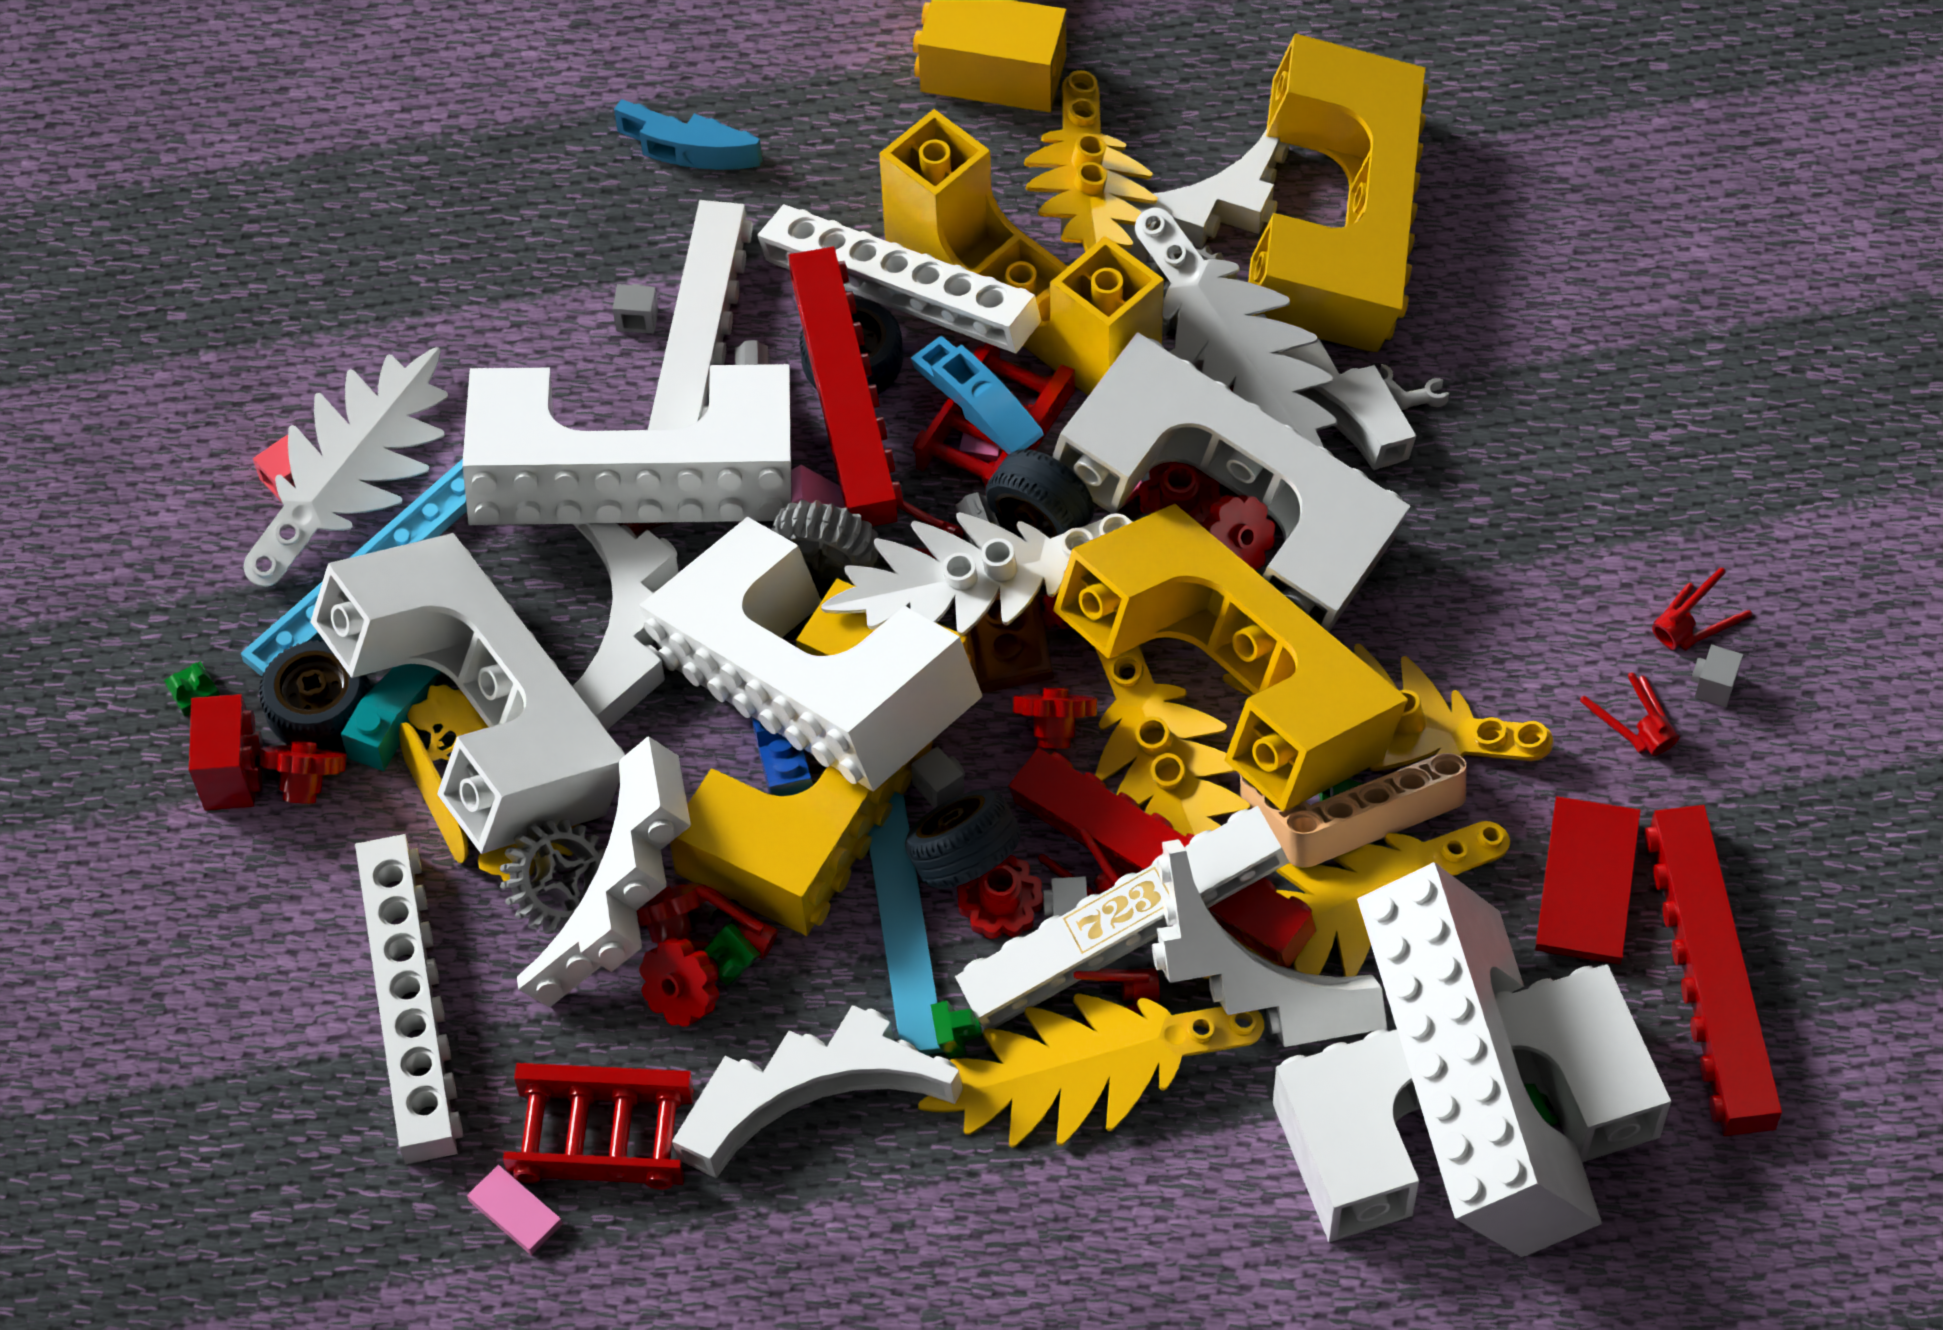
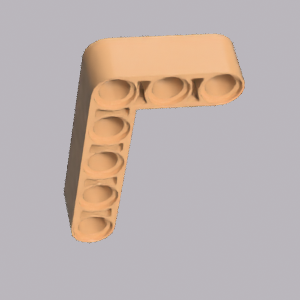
M1438 754L1315 804L1309 805L1304 801L1285 812L1281 811L1241 775L1240 793L1241 798L1250 804L1249 810L1256 806L1259 807L1289 862L1298 867H1311L1382 839L1388 833L1399 832L1463 805L1466 801V761L1457 754Z

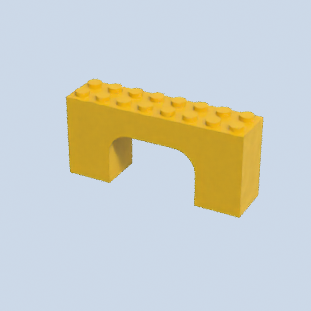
M931 0L930 3H924L921 18L923 29L922 31L916 30L913 41V52L918 53L914 76L920 78V92L1051 113L1066 60L1065 8L1014 0Z
M1294 34L1272 81L1266 137L1280 138V142L1321 152L1334 159L1342 167L1349 182L1345 227L1335 228L1273 213L1251 257L1248 282L1287 296L1290 304L1250 316L1265 314L1268 319L1288 323L1314 333L1319 339L1366 351L1378 352L1385 339L1391 340L1397 318L1404 317L1409 302V296L1404 295V287L1407 286L1412 271V265L1407 264V256L1412 251L1415 235L1410 233V226L1415 220L1418 207L1417 203L1413 202V196L1416 194L1420 182V173L1415 171L1423 151V143L1418 142V139L1426 121V114L1421 113V107L1426 101L1429 85L1424 84L1425 67Z
M933 109L879 153L885 241L898 243L909 250L921 254H929L937 260L951 265L962 266L973 273L985 277H993L1001 283L1015 288H1023L1035 294L1042 322L1022 346L1055 371L1060 364L1074 369L1075 386L1086 395H1090L1137 332L1146 338L1158 341L1162 345L1164 279L1107 236L1101 238L1070 266L1060 261L1014 226L1001 211L991 187L990 150L937 110Z
M1176 504L1170 505L1072 548L1053 611L1108 659L1152 639L1165 637L1181 639L1201 648L1255 694L1247 698L1224 761L1281 811L1285 812L1384 760L1408 698Z
M838 578L835 580L796 639L797 648L815 656L835 655L855 647L876 630L868 628L866 612L835 614L822 611L821 605L824 602L855 586ZM937 623L938 625L958 635L956 631ZM960 636L969 662H971V655L968 654L967 636ZM933 741L927 744L875 791H871L858 782L856 784L850 783L839 770L831 765L825 769L822 776L813 786L801 793L790 796H775L764 793L711 768L687 804L691 826L670 842L675 874L694 883L707 885L726 898L734 899L740 905L808 936L814 924L820 926L826 919L830 909L829 901L835 891L840 893L846 887L851 876L850 867L855 859L861 860L867 854L872 841V837L868 833L874 824L882 827L892 811V804L888 802L894 792L904 794L909 787L912 779L911 764L930 752Z

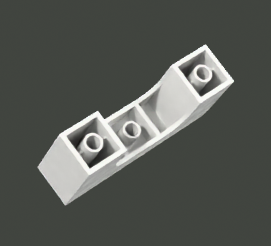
M1139 332L1135 334L1061 431L1052 456L1071 469L1084 482L1094 503L1111 514L1118 512L1150 469L1167 462L1189 464L1238 495L1243 494L1256 497L1259 502L1266 504L1268 508L1267 514L1278 523L1285 540L1282 547L1267 566L1263 578L1328 632H1330L1392 543L1410 508V505L1404 502L1395 492L1380 487L1369 480L1362 471L1347 466L1336 459L1326 448L1314 445L1300 436L1293 427L1281 424L1267 415L1260 406L1245 401L1234 394L1224 383L1212 380L1198 371L1191 362L1179 359L1165 350L1158 341L1146 338Z
M789 364L710 365L709 407L706 414L699 421L690 426L674 430L579 431L564 427L556 422L553 412L550 367L470 368L462 464L468 525L743 521L746 517L754 521H775L781 508H786L789 503H792Z
M746 517L639 605L646 619L644 628L656 641L659 647L658 654L663 661L662 664L670 671L676 669L683 673L694 686H704L720 702L726 700L733 704L744 717L750 718L752 716L757 719L770 733L776 734L778 732L786 737L797 750H807L823 766L829 767L831 765L836 768L850 783L856 784L858 782L871 791H875L983 697L960 636L904 605L862 642L845 652L830 656H815L800 650L782 638L817 609L821 603L820 596L799 546L753 519Z
M454 533L328 563L310 622L351 678L404 664H422L433 667L448 675L457 684L489 727L457 736L437 793L481 854L515 844L514 837L518 834L527 835L528 826L537 824L541 827L542 822L552 819L556 826L559 821L564 819L569 820L571 826L606 816L620 781L619 760L625 756L622 748L611 738L600 720L581 699L578 691L567 681L556 663L550 659L537 642L534 634L523 624L514 612L513 607L506 602L493 585L492 580L483 572L472 558L469 550L462 545Z
M1435 862L1358 898L1357 900L1455 1219L1520 1257L1530 1255L1602 1224L1576 1143L1543 1120L1530 1100L1518 1071L1494 995L1504 991L1513 992L1524 987L1500 911Z
M1608 964L1596 968L1584 966L1573 971L1570 976L1558 980L1542 979L1533 983L1528 989L1515 993L1504 991L1494 995L1523 1084L1535 1083L1538 1091L1548 1097L1566 1137L1576 1143L1582 1162L1660 1138L1671 1099ZM1377 1030L1368 1034L1363 1040L1350 1044L1338 1042L1328 1046L1321 1053L1308 1057L1296 1055L1286 1059L1281 1065L1276 1066L1273 1106L1328 1242L1413 1216L1419 1179L1395 1123L1407 1113L1421 1109V1105L1398 1030Z

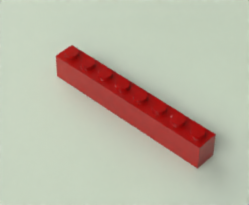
M835 246L788 254L791 281L844 507L852 514H860L861 520L868 521L872 526L898 522L897 505H903L902 491L899 481H891L890 473L895 472L894 458L891 448L884 449L882 440H887V431L884 417H876L874 411L875 408L880 407L876 385H868L866 378L872 376L868 353L861 354L859 349L860 345H864V338L860 321L853 323L851 316L857 314L853 291L846 292L844 284L849 283L845 260L838 261Z
M1037 748L1008 785L1016 804L1088 848L1080 835L1081 830L1086 829L1106 859L1129 874H1137L1151 866L1153 861L1163 854L1162 842L1179 839L1185 847L1190 844L1191 839L1195 836L1187 833L1186 836L1180 834L1173 829V825L1165 817L1158 813L1149 815L1139 809V804L1129 795L1122 792L1116 795L1106 789L1104 782L1094 774L1086 772L1083 775L1073 769L1070 761L1057 752H1053L1050 755ZM1264 877L1208 908L1219 925L1232 937L1273 963L1286 968L1290 967L1317 931L1311 908L1295 896H1291L1288 899L1276 892V887Z
M1705 805L1654 810L1651 825L1645 828V844L1649 853L1655 852L1657 864L1654 865L1653 874L1657 890L1664 889L1666 902H1663L1662 906L1664 923L1666 927H1673L1675 940H1672V956L1676 966L1682 965L1685 978L1681 979V992L1684 1003H1691L1694 1017L1690 1019L1691 1035L1694 1043L1701 1042L1704 1056L1700 1057L1701 1076L1704 1082L1711 1083L1713 1096H1710L1709 1099L1713 1122H1720L1723 1136L1776 1130L1782 1110Z

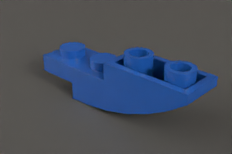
M751 716L769 794L790 796L809 789L812 786V780L803 749L801 751L797 750L786 737L778 732L776 734L770 733L760 721Z

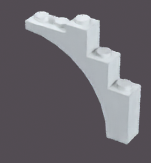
M1266 129L1260 140L1240 160L1219 174L1191 186L1162 193H1152L1158 198L1156 204L1124 201L1141 212L1150 208L1166 210L1191 243L1194 241L1195 246L1203 248L1208 236L1212 238L1216 236L1220 222L1259 234L1264 222L1269 223L1273 213H1276L1277 201L1273 200V188L1276 178V169L1274 168L1277 162L1281 164L1285 162L1290 144L1280 142V138L1266 137ZM1061 218V234L1072 218ZM1152 222L1148 230L1158 229L1161 222ZM1117 223L1133 241L1132 248L1123 249L1140 262L1146 263L1150 254L1138 239L1135 226Z
M1265 314L1256 315V317L1266 318ZM1319 339L1314 344L1276 353L1307 362L1333 376V382L1330 384L1296 393L1312 400L1331 413L1337 420V424L1334 426L1359 449L1373 470L1409 459L1416 435L1375 365L1361 369L1353 368L1339 374ZM1207 346L1193 364L1201 373L1203 371ZM1175 349L1171 350L1170 353L1175 355Z
M616 523L573 524L596 549L607 568L612 583L613 599L609 625L598 653L585 673L572 686L578 691L581 699L600 720L602 726L607 731L665 680L662 666L663 661L658 651L650 645L655 640L644 628L646 619L639 605L679 573L676 559L677 551L667 539H658L649 530H646L637 538L630 528L625 525L619 526Z
M649 736L619 760L620 790L616 818L598 871L581 903L561 932L544 952L517 976L518 989L549 1008L601 966L612 972L642 948L636 911L667 887L661 850L691 826L679 756Z
M1180 840L1162 842L1164 856L1157 858V866L1161 883H1168L1170 898L1163 899L1167 925L1174 926L1157 929L1159 943L1152 944V953L1156 970L1163 969L1170 983L1210 976L1209 983L1213 1001H1220L1227 1015L1267 1008L1266 1016L1270 1033H1277L1284 1047L1387 1029L1382 987L1373 975L1331 977L1305 974L1276 965L1245 948L1219 925L1206 908L1194 883L1187 851Z
M852 1005L827 1047L820 1039L813 1035L804 1034L801 1036L788 1031L764 1072L756 1064L748 1060L741 1059L738 1062L725 1056L672 1140L678 1160L717 1178L736 1151L760 1129L792 1109L822 1097L854 1090L895 1089L923 1093L955 1104L963 1090L960 1072L946 1058L940 1056L932 1058L922 1054L915 1046L905 1040L898 1039L895 1042L891 1022L879 1011L874 1009H867L865 1011Z

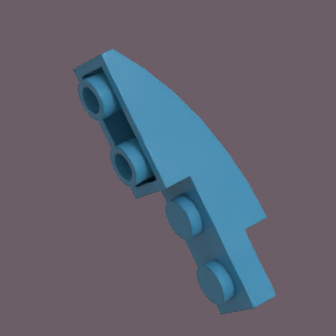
M623 99L614 108L617 132L640 140L644 156L679 166L716 170L759 167L763 161L760 138L747 131H739L723 125L715 119H708L694 113L686 124L675 117L662 115L649 110L642 104H634Z
M940 336L911 357L914 368L962 408L965 418L1006 453L1011 454L1017 450H1025L1044 436L1043 430L1018 399L962 344L956 348L944 337Z

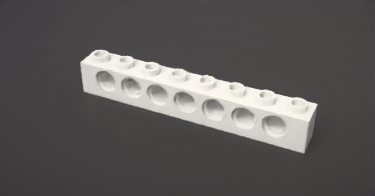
M783 204L757 235L765 259L790 270L788 254L835 246L838 261L845 260L848 270L849 283L844 284L845 291H853V294L1013 353L1019 351L1042 322L1035 294L1030 293L1026 289L1012 287L999 282L993 277H985L973 273L962 266L948 264L935 259L929 254H921L909 250L898 243L884 241L873 237L865 231L859 232L845 227L837 221H829L812 215L803 209L798 210Z
M406 834L356 843L355 847L399 1148L405 1164L458 1154L456 1139L463 1137V1130L459 1112L451 1113L450 1099L457 1098V1091L453 1073L445 1074L443 1062L451 1060V1053L447 1034L439 1035L438 1023L445 1021V1014L441 996L433 997L432 985L439 984V976L435 958L428 959L426 952L427 947L434 945L429 921L422 922L420 913L422 910H427L428 905L423 884L416 886L415 874L422 873L418 848L410 849ZM394 881H399V882H400V883H399L397 886H395V887H391V888L386 887V885H388V884L391 883V882H394ZM397 918H407L400 924H391ZM403 955H412V957L406 961H396L399 957ZM409 992H418L414 998L401 999ZM414 1030H424L418 1037H407ZM420 1068H430L429 1072L423 1076H413V1073ZM425 1107H437L429 1115L418 1114Z

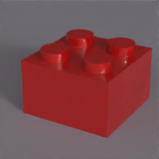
M242 694L191 698L189 773L205 811L255 807V792L262 791L261 769L256 767V756H260V750L263 748L261 731H255L254 711L247 710Z

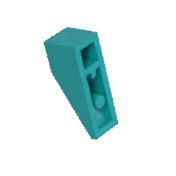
M404 664L393 667L360 700L343 729L341 737L347 758L385 771L400 745V724L407 722L411 725L407 716L411 706L426 700L429 687L435 684L441 674L440 670L422 664Z

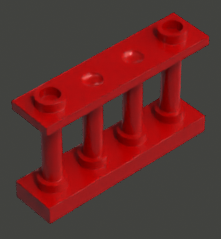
M986 343L984 346H978L973 355L991 372L1039 392V397L1034 405H1023L1044 433V436L1025 449L1036 451L1075 392V370L1060 364L1053 376L1049 375L1044 378L1001 359L999 347L989 343ZM948 398L928 429L920 431L914 441L913 452L916 455V469L924 471L934 456L981 477L986 490L989 479L1009 454L962 415V408L951 398ZM952 428L1000 448L1001 455L996 462L991 461L988 464L943 444Z
M516 1063L515 1084L519 1096H524L528 1100L521 1152L504 1151L503 1155L506 1171L514 1179L523 1183H536L540 1178L646 1183L648 1187L659 1190L669 1189L672 1185H684L681 1160L671 1159L676 1108L680 1107L681 1104L693 1103L694 1086L691 1071ZM551 1098H566L572 1102L565 1154L539 1153L545 1103ZM594 1100H608L615 1104L609 1156L583 1155L589 1104L593 1103ZM638 1102H650L659 1106L653 1158L627 1157L632 1108Z

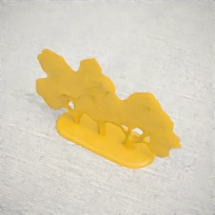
M445 684L440 686L431 685L427 699L412 705L407 714L411 724L419 730H424L431 734L428 749L426 750L415 728L407 722L400 724L399 740L404 760L454 859L458 863H463L468 856L467 834L437 795L442 779L433 761L440 758L449 761L450 757L447 754L452 752L457 736L489 727L460 689L453 690ZM441 724L443 728L440 732L435 733L433 726ZM448 731H453L456 734V739L452 746L440 750L439 747L444 746V744L439 740ZM551 843L554 851L559 850L560 854L567 856L573 854L568 848ZM516 844L483 854L479 853L477 860L479 869L491 875H500L503 881L510 880V875L501 872L499 869L503 864L512 863L504 852L510 847L517 848ZM536 854L530 864L529 876L534 872Z

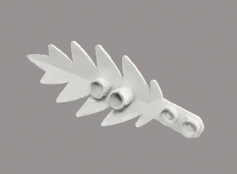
M1150 208L1142 212L1135 223L1136 235L1171 283L1163 305L1164 319L1170 320L1181 307L1176 331L1175 356L1194 364L1207 346L1203 374L1214 381L1224 383L1229 388L1235 381L1234 394L1249 403L1260 406L1270 417L1283 425L1293 427L1300 436L1314 445L1323 447L1316 431L1336 425L1337 420L1326 409L1296 392L1330 384L1333 382V376L1302 360L1276 354L1317 343V336L1314 333L1288 323L1250 316L1288 306L1290 304L1289 298L1253 283L1224 278L1239 272V265L1234 262L1218 259L1203 260L1166 210ZM1154 221L1161 222L1158 229L1148 230L1150 223ZM1176 250L1182 251L1180 258L1176 260L1169 259V255Z
M438 347L422 354L406 368L393 355H387L379 377L378 396L354 370H348L345 383V403L349 424L321 393H316L314 396V418L322 455L296 426H289L288 455L295 487L282 475L276 476L277 491L284 506L245 558L244 572L251 583L260 587L276 584L317 529L328 531L350 530L352 522L336 514L366 513L402 504L400 496L364 482L411 478L429 471L428 465L388 449L414 447L444 437L442 429L409 417L410 415L428 410L448 398L446 391L429 384L440 357V349ZM285 528H292L296 533L292 539L285 540L280 536L281 531ZM261 560H268L272 563V566L268 571L261 572L256 568L257 563Z
M961 512L957 513V521L980 549L944 530L913 521L911 523L912 529L937 560L911 547L876 538L874 540L876 549L895 573L877 568L847 565L844 568L845 573L855 587L833 596L824 602L821 608L824 613L835 614L866 612L868 628L873 630L882 625L904 605L906 607L911 606V609L937 623L955 600L957 633L960 636H964L986 614L1000 591L1002 623L1009 625L1029 606L1039 592L1044 580L1047 595L1049 597L1056 596L1059 592L1072 548L1125 526L1132 521L1122 514H1110L1102 520L1080 528H1072L1064 534L1051 539L1029 524L1018 522L1017 528L1025 539L1023 540L993 523Z

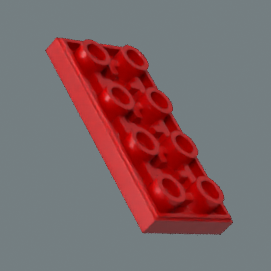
M1556 796L1535 951L1621 965L1641 809Z

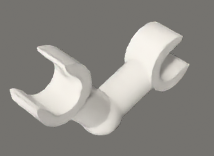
M1381 364L1380 374L1385 378L1384 382L1401 410L1426 403L1433 407H1441L1448 402V392L1442 394H1434L1432 392L1442 388L1443 379L1433 378L1426 383L1425 388L1406 392L1393 381V371L1391 368Z

